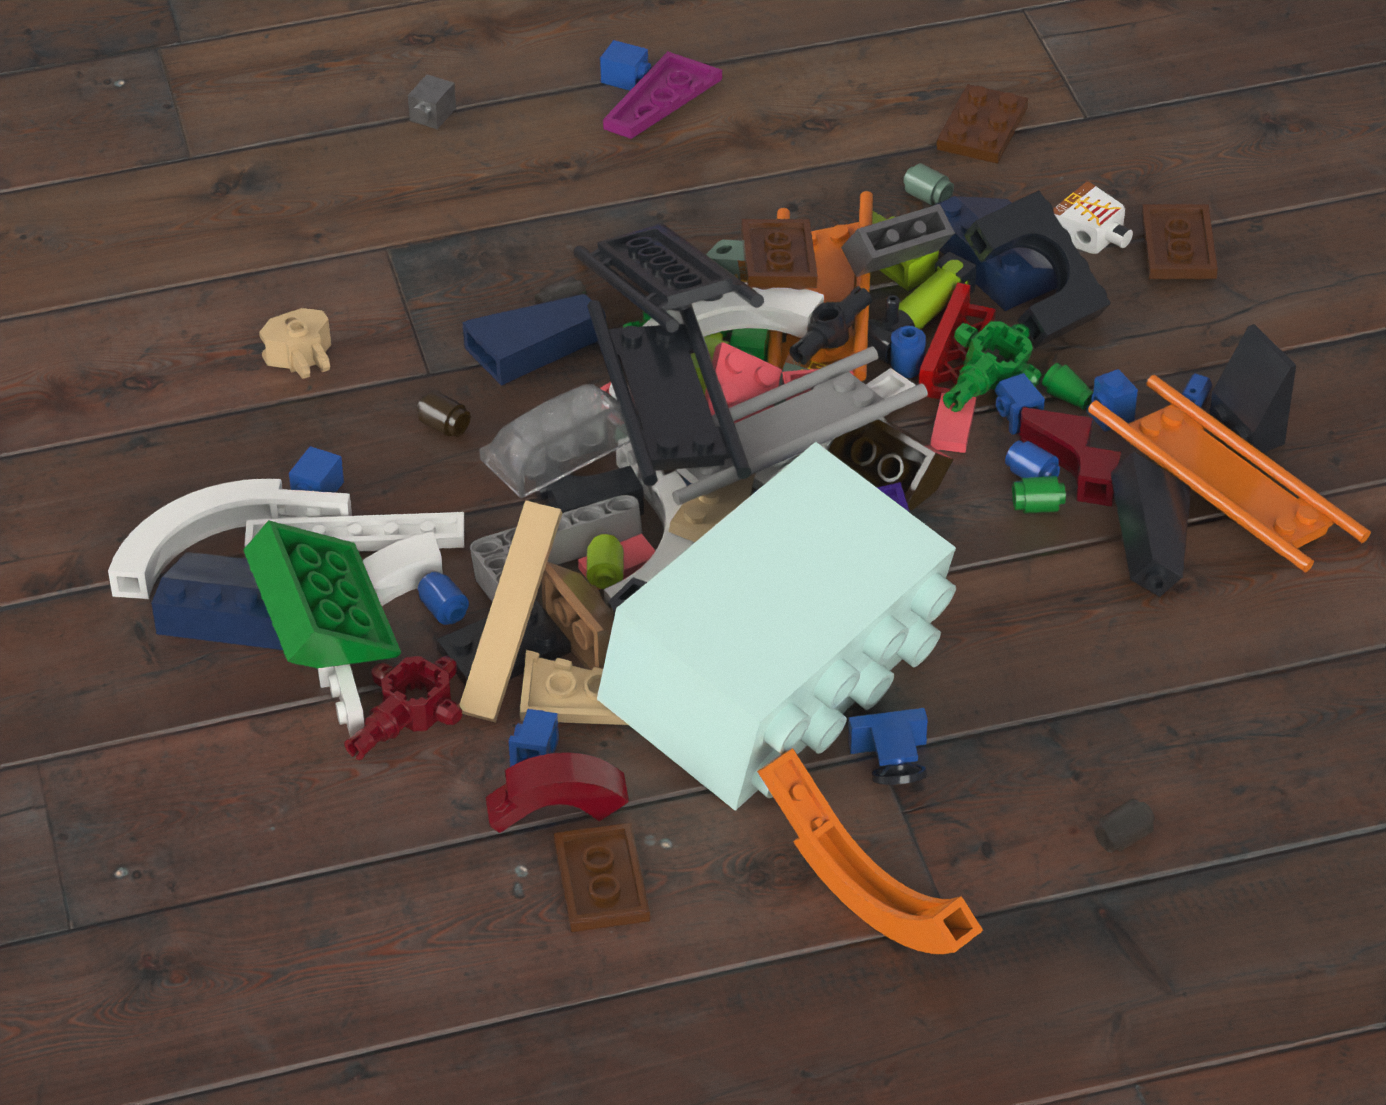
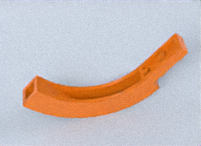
M793 748L785 751L757 771L799 836L793 842L805 860L827 887L871 927L906 947L930 954L955 953L984 931L962 896L951 899H939L921 894L900 883L879 867L843 827Z

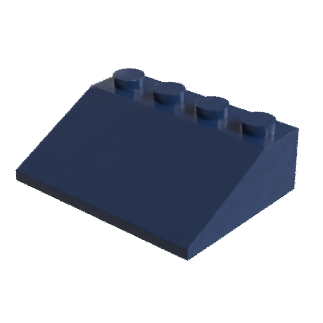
M954 196L938 203L941 205L955 232L939 251L944 255L951 252L976 264L975 284L1004 311L1057 288V276L1054 268L1040 253L1028 248H1013L981 263L964 237L966 231L976 220L1011 204L1008 199Z
M186 552L162 576L151 603L156 634L283 650L247 559Z

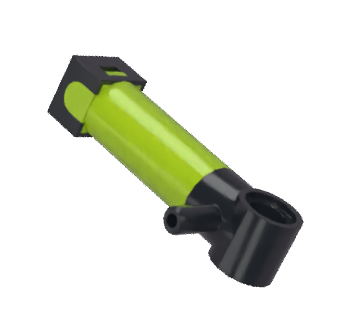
M948 252L935 263V273L902 302L895 295L888 296L886 298L885 316L881 320H869L868 348L873 346L878 353V359L890 364L892 333L903 326H914L922 329L947 307L957 283L971 285V295L975 291L977 265Z

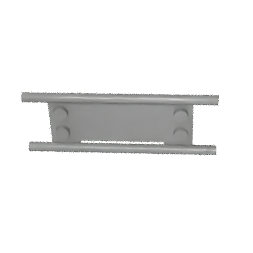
M872 346L732 406L729 410L733 421H736L811 389L806 393L734 423L752 475L804 452L815 442L823 444L925 398L928 395L927 389L921 383L884 399L852 375L849 371L878 359V353ZM716 414L712 415L715 426L720 427ZM633 450L628 451L627 458L630 464H637ZM731 458L724 461V466L675 469L691 484L674 491L672 496L675 503L679 506L741 479L737 476Z

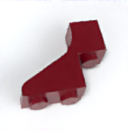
M1023 407L1021 412L1020 441H1030L1058 457L1059 466L1069 471L1076 479L1078 485L1076 501L1112 507L1115 495L1111 471L1120 464L1121 452L1090 447L1093 418Z

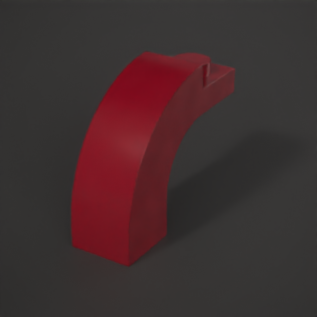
M550 753L532 757L512 765L504 770L506 784L486 796L489 825L499 833L529 813L550 805L577 807L600 822L629 802L624 773L607 761L580 753Z

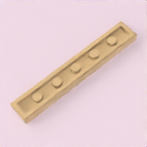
M525 500L459 704L464 715L496 723L563 514L561 509Z

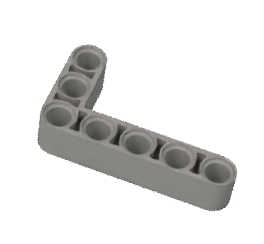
M621 495L564 512L547 562L559 565L587 556L589 544L594 537L601 534L613 535L619 542L641 533L643 534L637 498ZM517 527L482 537L470 545L476 582L492 602Z

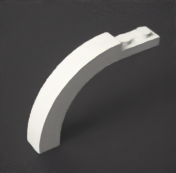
M752 288L764 298V303L759 308L753 307L734 292L723 294V297L719 300H702L692 303L703 337L726 330L757 328L780 331L802 338L806 335L808 327L814 323L813 311L817 306L824 303V295L809 289L770 288L762 290ZM666 311L679 324H684L680 311ZM651 318L643 326H657L660 324ZM611 383L609 394L612 396V411L621 414Z
M628 434L616 438V464L619 468L631 465L627 458V452L633 449ZM638 464L631 465L643 487L644 498L655 510L663 524L664 534L652 557L640 569L626 579L604 589V602L609 608L611 606L608 601L633 577L648 582L695 543L669 532L670 522L682 506V504L678 506L675 503L672 493L686 487L685 482L677 471L666 475L663 470L655 471L658 478L657 483L653 486H646L643 483Z
M250 479L227 482L187 494L165 505L142 521L121 544L108 569L112 596L149 599L154 583L160 573L177 555L196 542L211 535L234 528L245 527L246 520L352 516L350 494L282 489L281 479Z
M434 531L395 542L363 560L382 606L404 593L417 589L419 582L431 572L443 574L441 553ZM350 664L318 668L321 688L330 687L332 698L339 697L340 702L335 703L338 721L340 725L347 724L351 738L358 730L364 727V717Z

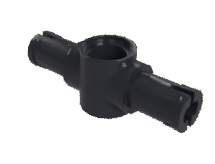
M857 286L841 302H826L817 306L812 315L814 323L808 327L806 335L790 347L791 357L799 363L801 361V364L805 365L821 348L832 349L844 345L849 340L848 328L854 323L855 317L872 303L870 293L866 289H861V287Z

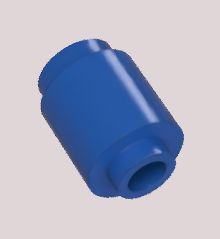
M903 326L896 329L891 335L890 364L894 371L905 378H912L920 373L926 347V336L922 330L914 326Z
M1018 440L1007 452L1005 464L1010 467L1012 473L1021 478L1057 476L1058 478L1059 476L1058 457L1030 441L1022 442Z
M431 572L424 576L418 584L421 602L439 623L449 625L460 621L465 616L469 607V600L449 576L439 572Z

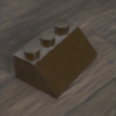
M883 417L836 437L828 450L876 488L901 482L909 512L937 491L954 460Z

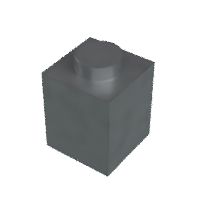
M426 75L408 94L410 121L438 129L456 109L455 83Z

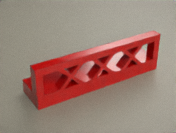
M957 283L920 367L919 384L922 383L926 387L927 397L940 400L941 393L951 390L938 387L939 383L951 380L955 385L957 384L960 370L964 365L952 369L948 362L961 358L963 362L965 360L969 347L961 346L954 338V334L962 323L970 325L966 320L967 315L984 319L982 322L971 325L978 329V332L995 319L996 309L970 304L971 285Z

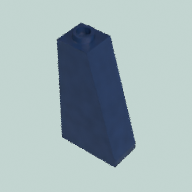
M582 294L463 322L464 348L502 386L597 342L598 339L587 308L588 303L592 300L587 295Z

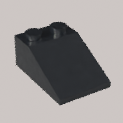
M1255 324L1248 326L1214 387L1209 414L1259 451L1265 453L1285 444L1296 364Z

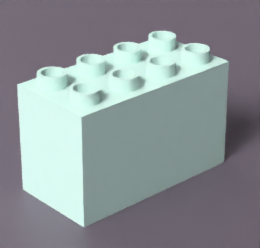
M815 442L616 608L597 700L735 811L758 790L767 798H772L773 796L758 774V770L792 748L796 754L800 753L806 746H809L818 754L825 751L843 730L847 720L843 713L856 702L865 710L872 708L884 696L892 684L894 673L890 670L903 659L912 667H916L934 649L940 638L941 631L934 627L931 622L944 611L956 591V586L946 579L956 547Z

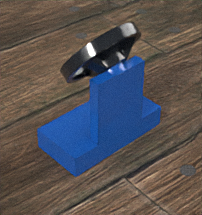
M925 708L849 717L848 745L851 754L876 751L879 765H887L872 772L874 783L884 785L906 784L920 781L927 777L925 766L910 763L918 761L916 746L926 745L928 718Z

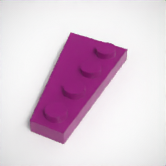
M667 51L603 119L604 130L632 139L722 80V69Z

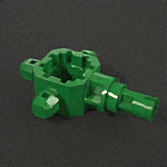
M990 321L978 332V329L971 325L962 323L957 328L954 338L965 348L969 347L963 362L964 366L960 370L957 384L943 396L945 406L949 409L955 403L956 405L951 411L959 412L972 397L986 394L990 388L995 390L999 381L1023 373L1036 387L1043 375L1032 364H1027L1033 350L1031 341L1028 339L1030 334L1029 328L1021 323L1010 327L1002 321ZM988 349H990L991 351L998 349L1000 351L999 355L1003 356L1007 360L1011 358L1014 361L1010 360L1007 363L1003 360L1001 363H999L996 361V356L989 352L985 354L982 351L984 350L986 352Z

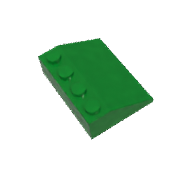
M268 520L243 549L288 662L318 669L397 658L402 653L354 542Z

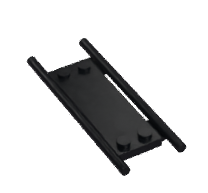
M657 223L653 227L597 242L598 249L592 253L582 245L575 247L573 251L577 259L671 333L678 330L679 322L667 313V310H685L691 307V303L702 300L716 301L721 299L723 294L734 292L755 308L761 307L764 303L762 295L663 223ZM613 265L650 295H644L609 266Z
M597 300L590 301L587 308L644 485L653 486L657 483L658 478L655 471L724 466V461L729 458L732 459L737 476L740 479L748 478L752 472L692 303L691 307L680 311L684 324H679L678 330L671 333L661 325L627 326L609 329L601 303ZM692 353L695 354L720 427H716L690 355Z

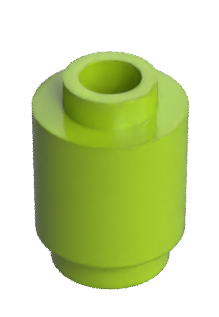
M601 534L594 537L587 548V580L591 585L605 589L622 581L624 573L623 546L615 536L609 534Z

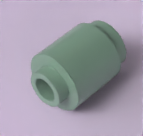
M922 163L910 167L903 179L906 193L932 206L950 199L954 191V184L949 181L946 175Z

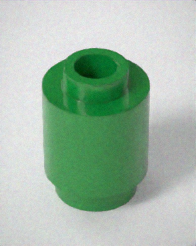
M1057 476L1021 478V481L1012 483L1014 510H1022L1024 514L1058 512L1059 505L1066 502L1065 484L1058 483Z

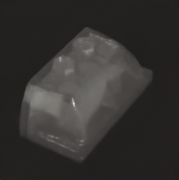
M585 384L538 405L506 424L499 430L493 441L480 448L479 451L480 460L522 499L630 443V439L617 400L594 384Z

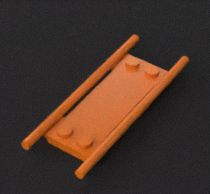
M864 191L860 194L859 222L811 231L818 280L817 288L805 289L823 294L824 303L841 302L857 286L861 287V289H866L870 293V273L856 277L841 247L857 229L872 225L873 194L871 192ZM780 208L777 211V219H790V211L787 208ZM869 305L855 317L854 323L848 328L849 340L844 345L832 349L821 348L810 361L830 365L867 349ZM769 330L767 363L783 370L786 358L790 355V347L801 338L787 333L786 342L782 343L783 332ZM867 364L853 370L854 376L860 381L866 379Z
M1152 375L1146 385L1171 403V405L1129 424L1097 400L1092 402L1088 408L1089 413L1118 433L1123 439L1180 479L1193 491L1303 572H1308L1311 569L1314 560L1298 548L1325 535L1328 528L1334 523L1361 543H1364L1371 534L1370 530L1156 375ZM1205 429L1208 430V431H1209L1210 433H1212L1214 436H1216V437L1219 438L1221 441H1223L1225 444H1227V445L1230 446L1232 449H1234L1236 452H1238L1239 454H1241L1243 457H1245V458H1246L1247 460H1249L1251 463H1253V464L1256 465L1258 468H1260L1262 471H1264L1265 473H1267V474H1268L1269 476H1271L1273 479H1275L1276 481H1278L1280 484H1282V485H1283L1284 487H1286L1288 490H1290L1291 492H1293V493H1294L1295 495H1297L1299 498L1297 499L1296 497H1294L1292 494H1290V493H1289L1288 491H1286L1284 488H1282L1281 486H1279V485H1278L1277 483H1275L1273 480H1271L1270 478H1268L1266 475H1264L1262 472H1260L1258 469H1256L1255 467H1253L1251 464H1249L1247 461H1245L1244 459H1242L1240 456H1238L1236 453H1234L1233 451H1231L1229 448H1227L1225 445H1223L1221 442H1219L1218 440H1216L1214 437H1212L1210 434H1208V433L1205 432L1204 430H1205Z

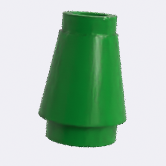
M1055 363L1045 374L1042 386L1047 389L1046 392L1082 410H1085L1086 406L1092 403L1093 391L1067 364L1062 366L1060 363Z

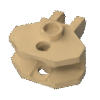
M300 308L270 318L260 330V338L266 347L262 352V357L268 366L288 368L291 372L297 371L302 379L310 377V366L317 365L321 372L330 370V362L326 351L331 346L329 319L324 311Z

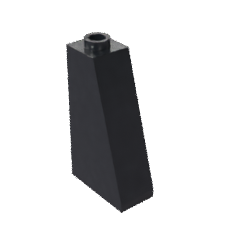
M1133 451L1111 471L1130 580L1161 597L1183 578L1191 488L1174 475Z

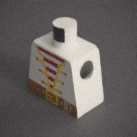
M1088 181L1053 208L1055 216L1062 227L1069 232L1071 240L1077 249L1097 254L1111 242L1121 248H1125L1132 239L1133 231L1124 226L1125 208L1123 204Z

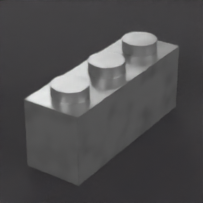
M937 204L859 228L841 248L857 277L937 252L955 232L941 205Z

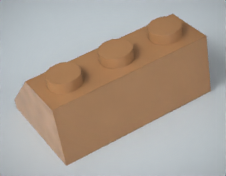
M547 562L541 579L543 609L571 641V651L588 670H592L593 667L603 669L615 616L612 607L609 608L606 605L595 585L590 586L580 573Z

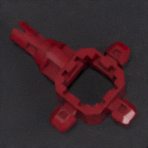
M421 656L406 657L396 667L388 663H378L371 671L374 683L382 688L383 701L369 711V717L365 719L366 726L344 742L347 752L352 757L356 755L357 760H362L375 747V744L379 741L386 742L389 738L395 739L404 727L417 732L427 731L437 721L446 725L457 724L462 718V709L459 704L451 699L449 682L457 671L455 660L444 656L431 663ZM424 686L426 687L428 692L427 700L420 697L418 700L412 698L407 701L405 695L406 688L412 691L414 688L421 690Z

